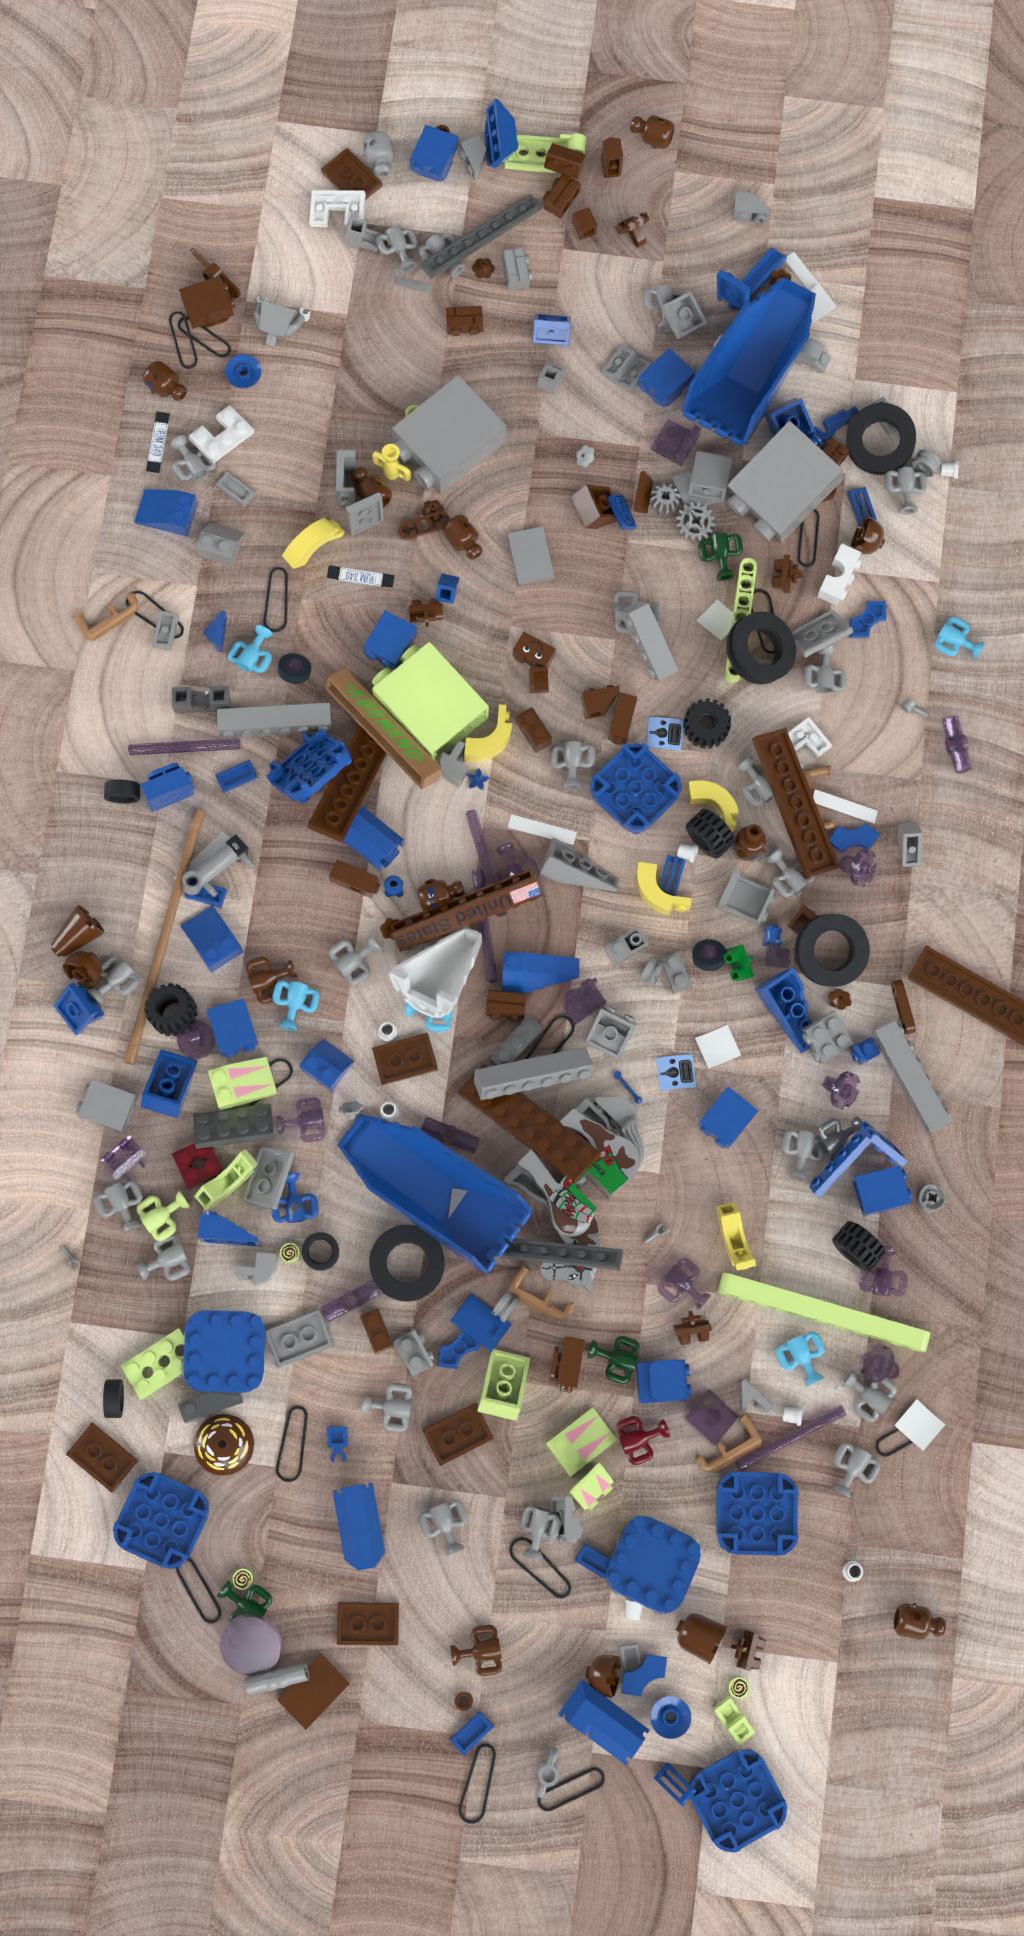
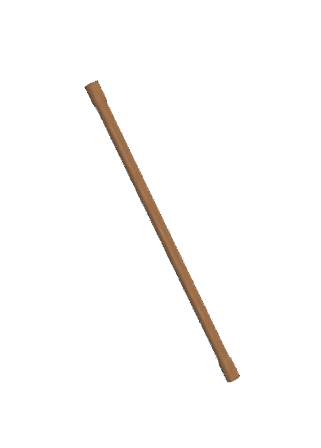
M194 809L190 830L133 1033L123 1062L126 1064L135 1065L140 1040L147 1019L145 1016L147 1014L144 1012V1008L147 1007L145 1001L149 1000L148 995L150 993L153 994V990L156 987L183 890L182 878L188 872L198 833L204 819L205 811L201 809Z

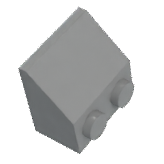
M210 522L201 531L195 547L197 555L233 567L245 533Z

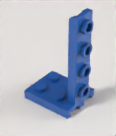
M773 247L770 248L742 281L721 269L717 273V300L721 301L723 299L729 303L728 307L735 310L737 308L741 310L747 301L750 302L751 298L769 280L771 273L777 271L786 261L787 256L778 252Z
M864 1120L859 1125L861 1130L852 1136L851 1141L846 1147L839 1150L835 1159L825 1166L824 1171L812 1180L809 1187L817 1197H821L870 1143L873 1144L872 1146L878 1152H883L887 1155V1159L894 1165L898 1163L903 1167L908 1161L892 1142Z

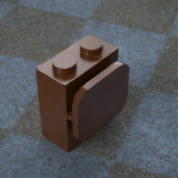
M220 276L179 289L181 300L193 329L201 326L212 327L229 320L230 316L234 315L233 308L235 304L233 298L228 297L229 289L226 281L222 282Z
M565 1336L562 1352L559 1353V1346L554 1348L549 1382L553 1383L556 1377V1387H560L559 1391L571 1393L572 1390L577 1389L585 1344L584 1339Z

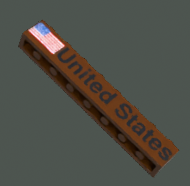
M531 868L391 923L390 928L401 952L403 950H410L421 943H427L436 937L445 936L454 930L463 929L472 923L481 922L492 915H499L503 911L516 908L525 902L534 901L538 897L543 896Z

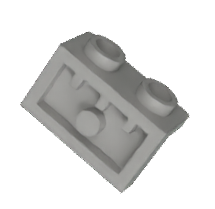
M415 1329L394 1341L412 1377L432 1367V1361L435 1360L431 1350L424 1348L422 1343L426 1341L421 1332L416 1333Z

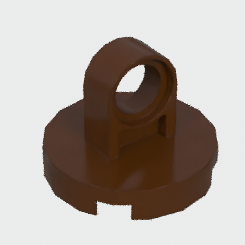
M647 212L640 213L641 217L639 218L632 216L614 227L618 235L629 232L632 242L637 248L646 244V238L641 225L650 220Z

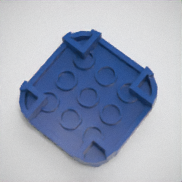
M321 728L312 735H309L308 732L301 737L305 742L280 764L273 761L269 765L271 768L269 774L265 775L277 791L289 799L299 801L302 804L306 803L316 791L321 790L324 784L331 778L337 776L344 766L352 762L350 752L343 742L327 735L325 730Z
M628 743L624 745L618 754L598 773H595L590 787V793L594 801L620 826L633 834H639L650 828L677 801L681 792L679 775L677 773L674 774L644 743Z
M204 1310L198 1311L188 1319L184 1327L182 1377L190 1388L198 1392L246 1393L260 1385L264 1374L265 1326L260 1316L244 1311Z
M146 1473L137 1478L133 1483V1488L116 1523L114 1522V1539L118 1546L131 1554L162 1568L179 1569L190 1558L207 1522L210 1512L209 1502L198 1490L160 1473Z
M732 1472L723 1476L718 1483L716 1491V1536L720 1547L728 1553L736 1555L780 1556L790 1552L798 1542L799 1493L794 1481L782 1473Z
M636 1516L623 1529L606 1569L607 1583L614 1593L655 1611L654 1613L661 1615L671 1613L679 1608L686 1596L700 1562V1545L689 1535L654 1518Z
M740 1749L732 1752L697 1772L689 1782L696 1790L695 1794L692 1793L690 1795L692 1804L710 1839L717 1848L725 1852L735 1853L741 1851L740 1849L775 1829L778 1830L784 1825L788 1808L786 1801L764 1759L752 1749Z

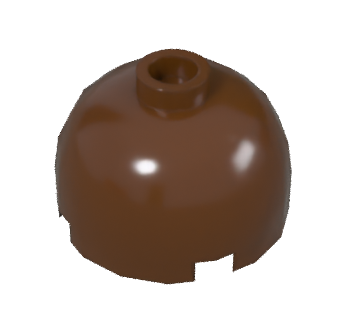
M865 517L860 522L863 524L861 529L857 528L854 532L851 546L854 547L853 549L862 552V555H869L876 552L878 548L881 549L885 543L884 529L875 519Z
M75 952L66 959L62 966L64 973L69 979L72 980L74 977L80 981L77 983L79 986L83 985L89 989H92L99 982L102 975L101 963L97 955L92 952Z
M598 1656L593 1660L591 1666H588L586 1669V1679H589V1685L605 1697L612 1698L616 1694L620 1677H617V1669L620 1670L621 1668L619 1656Z

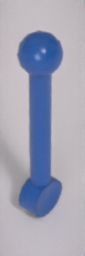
M616 1071L614 1073V1078L620 1080V1082L635 1098V1102L637 1104L642 1103V1098L637 1096L636 1093L625 1082V1080L621 1077V1072Z

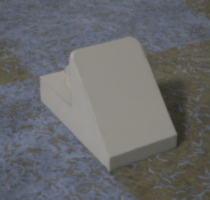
M745 1379L740 1382L741 1411L751 1401L755 1402L753 1406L760 1413L764 1411L767 1414L772 1410L774 1406Z

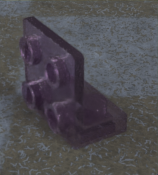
M667 420L651 445V450L682 466L698 441L701 428L695 425L692 430H687L677 423Z
M596 977L592 980L590 978L584 980L580 984V988L577 990L573 988L564 995L562 1007L575 1025L607 1004V1001L596 987L598 981Z

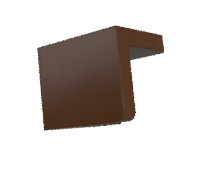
M585 208L572 214V224L580 240L596 235L597 223L590 208Z
M548 667L529 668L530 694L549 693Z
M804 905L791 920L788 927L798 934L809 920L818 915Z

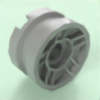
M919 450L917 458H914L912 462L913 469L916 472L924 473L926 477H933L936 469L941 464L940 458L929 450Z
M651 957L639 980L642 982L646 981L649 983L648 985L653 987L665 963L662 961L659 963L656 961V958Z
M929 1184L918 1192L916 1201L922 1211L934 1213L945 1205L946 1194L940 1186ZM929 1195H932L935 1200L929 1202L927 1199H929Z
M507 1291L491 1314L499 1316L500 1320L505 1322L520 1300L517 1297L513 1298L511 1293Z

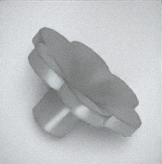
M583 445L576 452L577 465L587 468L594 461L593 447Z
M357 1101L346 1102L338 1110L343 1115H348L349 1119H355L356 1114L363 1109V1104H359Z

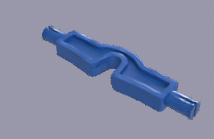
M856 406L847 411L842 409L823 421L826 432H822L818 427L814 426L816 431L814 433L821 439L822 443L830 440L838 429L850 422L851 416L856 414L858 409Z

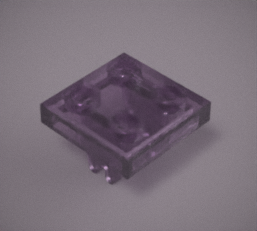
M129 1135L127 1138L122 1139L116 1148L107 1152L100 1162L115 1180L123 1175L129 1181L131 1178L126 1172L137 1162L144 1168L146 1165L141 1159L146 1153Z

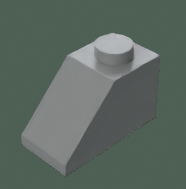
M898 823V844L902 867L921 866L922 831L918 823Z

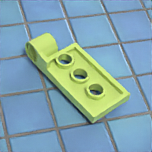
M579 133L571 135L560 134V138L517 135L518 149L505 161L504 169L557 173L544 168L546 155L551 144L554 143L585 154L586 137ZM521 150H526L528 154L520 155L519 152ZM541 151L544 152L546 155L543 157L537 156V153Z
M181 1328L176 1329L121 1365L122 1370L140 1400H144L182 1375L183 1356L177 1353L178 1346L184 1345V1332ZM164 1355L170 1359L167 1367H163L160 1363V1359ZM147 1366L153 1369V1375L150 1378H146L143 1373Z

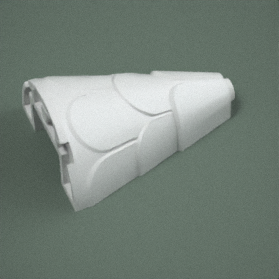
M465 927L395 966L389 972L394 988L397 992L401 991L405 996L404 1000L417 1011L435 1018H442L444 1015H448L457 1004L469 972L474 966L482 944V934Z

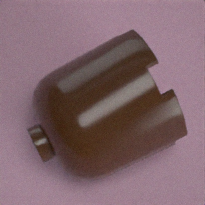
M692 1613L687 1616L685 1621L682 1619L679 1621L676 1631L679 1632L677 1637L678 1644L685 1651L711 1664L719 1648L715 1644H720L728 1627L701 1614Z

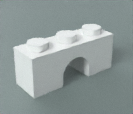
M841 543L832 567L839 569L842 576L832 577L826 575L818 593V598L836 606L840 600L844 601L848 592L845 588L847 584L851 586L855 575L852 573L854 569H859L862 562L859 558L862 552Z

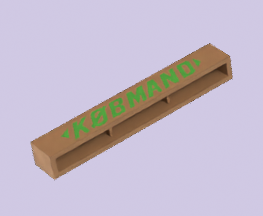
M343 668L328 676L325 689L421 790L439 779L442 768L438 762L429 756L427 751L415 741L414 737L405 731L403 726L391 716L390 712L381 706L379 701L356 680L352 673Z

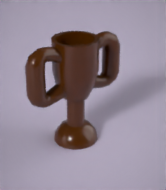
M266 957L250 960L245 968L254 994H256L257 1000L261 1004L273 1001V993L262 997V991L269 987L274 989L278 978L290 975L293 978L298 977L291 959L286 963V968L275 972L271 970L270 961ZM265 964L264 971L255 973L252 970L256 966Z
M489 1624L473 1628L471 1638L474 1646L471 1649L459 1650L456 1646L450 1645L453 1666L457 1665L461 1658L474 1657L476 1659V1672L480 1676L496 1675L501 1672L502 1662L500 1659L502 1657L499 1638H497L498 1632L495 1626ZM492 1633L490 1639L481 1642L477 1637L479 1634ZM493 1660L496 1664L493 1667H481L483 1661Z

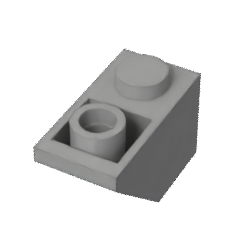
M480 135L460 142V150L458 151L460 159L465 161L466 170L469 175H472L474 181L478 180L487 159V149Z
M735 193L734 221H748L759 224L768 223L770 209L754 193Z
M638 927L606 945L605 952L615 967L633 957L649 943Z
M597 1097L593 1103L602 1114L609 1118L610 1125L615 1129H620L631 1117H635L638 1114V1110L625 1097Z

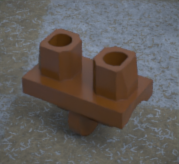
M784 555L783 559L774 560L775 572H782V575L772 577L773 588L782 589L784 593H790L791 582L797 583V579L803 577V571L798 569L799 565H793L790 555Z
M435 598L430 599L429 604H422L420 600H412L411 605H409L410 622H425V627H429V621L443 620L442 603L436 601Z
M688 1311V1317L681 1318L682 1324L673 1325L674 1332L681 1345L690 1344V1334L697 1333L699 1342L709 1341V1331H712L709 1320L702 1321L701 1315L693 1316L692 1311Z
M745 1630L744 1637H739L738 1645L731 1644V1648L736 1649L734 1657L738 1659L736 1667L748 1671L760 1669L761 1659L754 1657L756 1649L763 1650L766 1645V1640L760 1637V1634Z

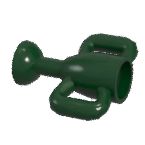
M720 532L711 535L710 539H704L699 542L698 550L701 560L710 562L717 559L720 563L721 570L717 574V580L725 581L735 576L734 572L728 569L726 559H728V556H739L743 552L742 538L739 534L728 535L727 533ZM733 539L736 551L730 550L729 542ZM705 545H711L713 554L707 556Z
M619 1336L615 1339L614 1350L610 1352L599 1348L598 1343L593 1340L587 1358L591 1359L597 1355L609 1359L610 1363L605 1371L606 1378L619 1384H627L634 1371L640 1346L635 1339ZM620 1343L633 1347V1350L631 1352L620 1350ZM616 1367L625 1372V1377L611 1371Z
M230 1580L226 1582L216 1596L218 1598L228 1597L237 1604V1609L229 1616V1624L240 1634L244 1635L251 1633L254 1626H257L266 1614L267 1608L272 1604L273 1599L271 1594L260 1585L251 1586L246 1597L242 1598L232 1591ZM253 1593H257L266 1602L260 1604L253 1600ZM242 1615L248 1621V1626L245 1627L236 1620V1617Z

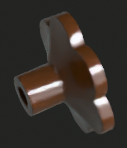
M481 258L477 259L476 264L472 266V271L476 273L477 278H490L491 273L495 270L491 260L487 258L484 260Z
M785 269L773 271L771 273L770 285L772 286L780 281L781 277L791 280V274L786 273Z
M438 500L426 501L421 513L423 516L444 511V507L440 505Z
M388 918L380 926L384 939L390 938L395 940L390 924L399 921V919L393 920Z
M835 989L834 992L828 994L830 1006L837 1007L839 1010H844L846 1006H850L852 1003L850 993L847 991Z

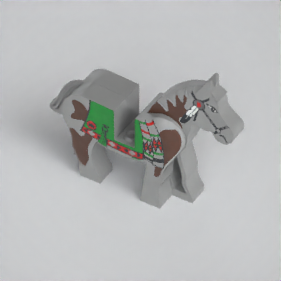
M586 1098L576 1109L573 1108L560 1121L563 1126L570 1128L601 1152L600 1157L576 1183L565 1176L561 1183L558 1184L531 1149L503 1179V1183L506 1186L520 1190L529 1199L544 1206L548 1210L554 1231L563 1243L600 1247L599 1231L594 1217L597 1207L580 1189L589 1179L608 1199L613 1197L634 1178L643 1161L644 1145L635 1117H631L621 1126L620 1136H618L612 1130L608 1119ZM543 1263L541 1265L540 1275L545 1281H564L574 1286L575 1289L585 1288L590 1294L594 1293L592 1280L597 1268Z

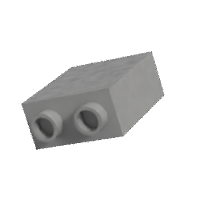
M457 375L393 426L392 438L393 444L400 450L399 462L404 464L406 461H409L416 468L414 476L419 484L425 489L433 486L441 495L506 442L507 425Z
M789 421L727 485L729 495L731 496L727 504L740 517L749 512L757 520L753 525L754 530L764 540L768 542L774 536L782 543L842 482L843 469Z

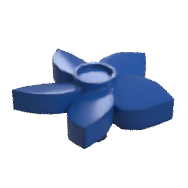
M480 768L476 770L475 775L467 774L471 780L469 789L477 785L479 789L484 790L483 783L488 781L489 777L482 775Z

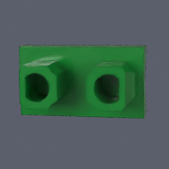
M743 944L727 948V953L723 956L725 962L731 964V979L738 982L754 977L750 965L753 957H747Z

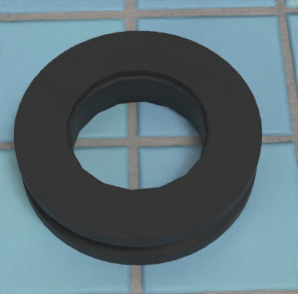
M875 403L861 409L850 421L846 435V447L849 449L850 459L861 470L874 475H885L887 471H896L905 466L913 455L916 444V428L911 417L902 408L890 403ZM886 422L896 428L900 436V443L891 454L876 456L869 453L864 447L862 436L871 424Z
M762 611L751 613L738 620L728 633L726 641L728 659L737 674L746 681L758 685L769 684L785 676L793 667L796 658L795 639L786 623L776 615ZM752 631H759L770 638L775 651L774 661L771 665L758 663L750 654L748 638Z
M823 914L812 918L801 928L795 941L794 952L799 969L810 981L822 986L838 987L853 982L862 974L869 960L870 945L864 929L854 919L842 914ZM832 930L840 932L845 936L850 948L848 960L843 966L835 970L822 967L818 963L814 952L816 940L821 934Z
M399 1225L388 1229L376 1240L370 1253L369 1267L376 1286L385 1295L398 1301L410 1302L422 1299L436 1289L443 1277L445 1260L442 1247L437 1240L416 1225ZM403 1243H412L419 1246L427 1257V1269L424 1275L412 1283H402L395 1280L387 1269V1258L390 1252L396 1246Z

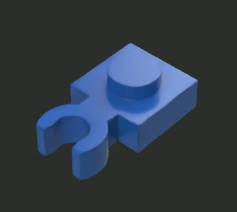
M347 1426L327 1427L328 1448H334L330 1456L331 1462H335L334 1457L336 1454L342 1455V1462L346 1460V1454L342 1451V1447H348Z

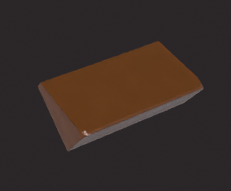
M645 471L640 472L634 512L646 514L648 513L653 480Z

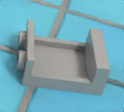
M337 450V506L345 509L356 503L354 488H346V473H353L357 469L355 450Z
M697 451L688 495L724 502L732 458Z
M734 870L717 908L759 927L761 921L765 923L769 912L766 909L768 905L772 906L777 897L774 895L776 889L772 887L770 890L741 877V873Z
M91 1079L90 1084L87 1083L85 1086L83 1102L80 1101L77 1106V1116L80 1119L92 1121L124 1134L138 1097L135 1094Z

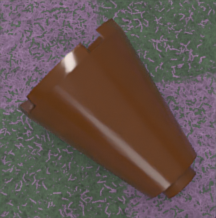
M78 905L74 908L51 943L53 946L51 950L58 957H66L104 933L100 923L88 915L89 912L82 906Z

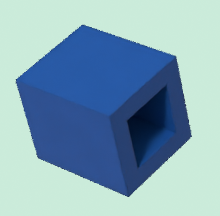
M441 574L435 600L454 604L460 577Z

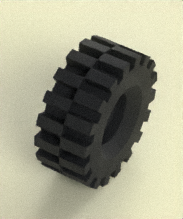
M706 698L705 702L700 699L697 704L694 702L691 708H688L683 728H685V736L688 735V740L690 742L694 741L693 745L697 746L700 744L701 748L705 749V746H708V749L713 748V745L717 747L721 741L724 742L731 728V715H728L729 710L724 709L723 703L718 705V700L714 699L713 702H710V698ZM703 717H711L715 725L711 729H704L700 724V720Z

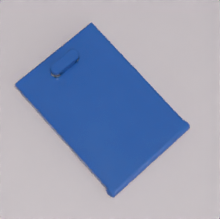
M473 1294L469 1295L450 1320L451 1323L490 1352L493 1351L512 1325L507 1320L502 1322L499 1316L491 1314L493 1310Z

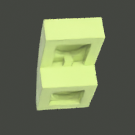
M729 1696L712 1708L738 1745H741L755 1734L751 1725Z

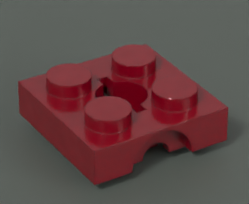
M195 1143L172 1153L188 1190L217 1177L223 1172L212 1147L196 1149ZM196 1158L206 1160L201 1169L192 1168V1162Z

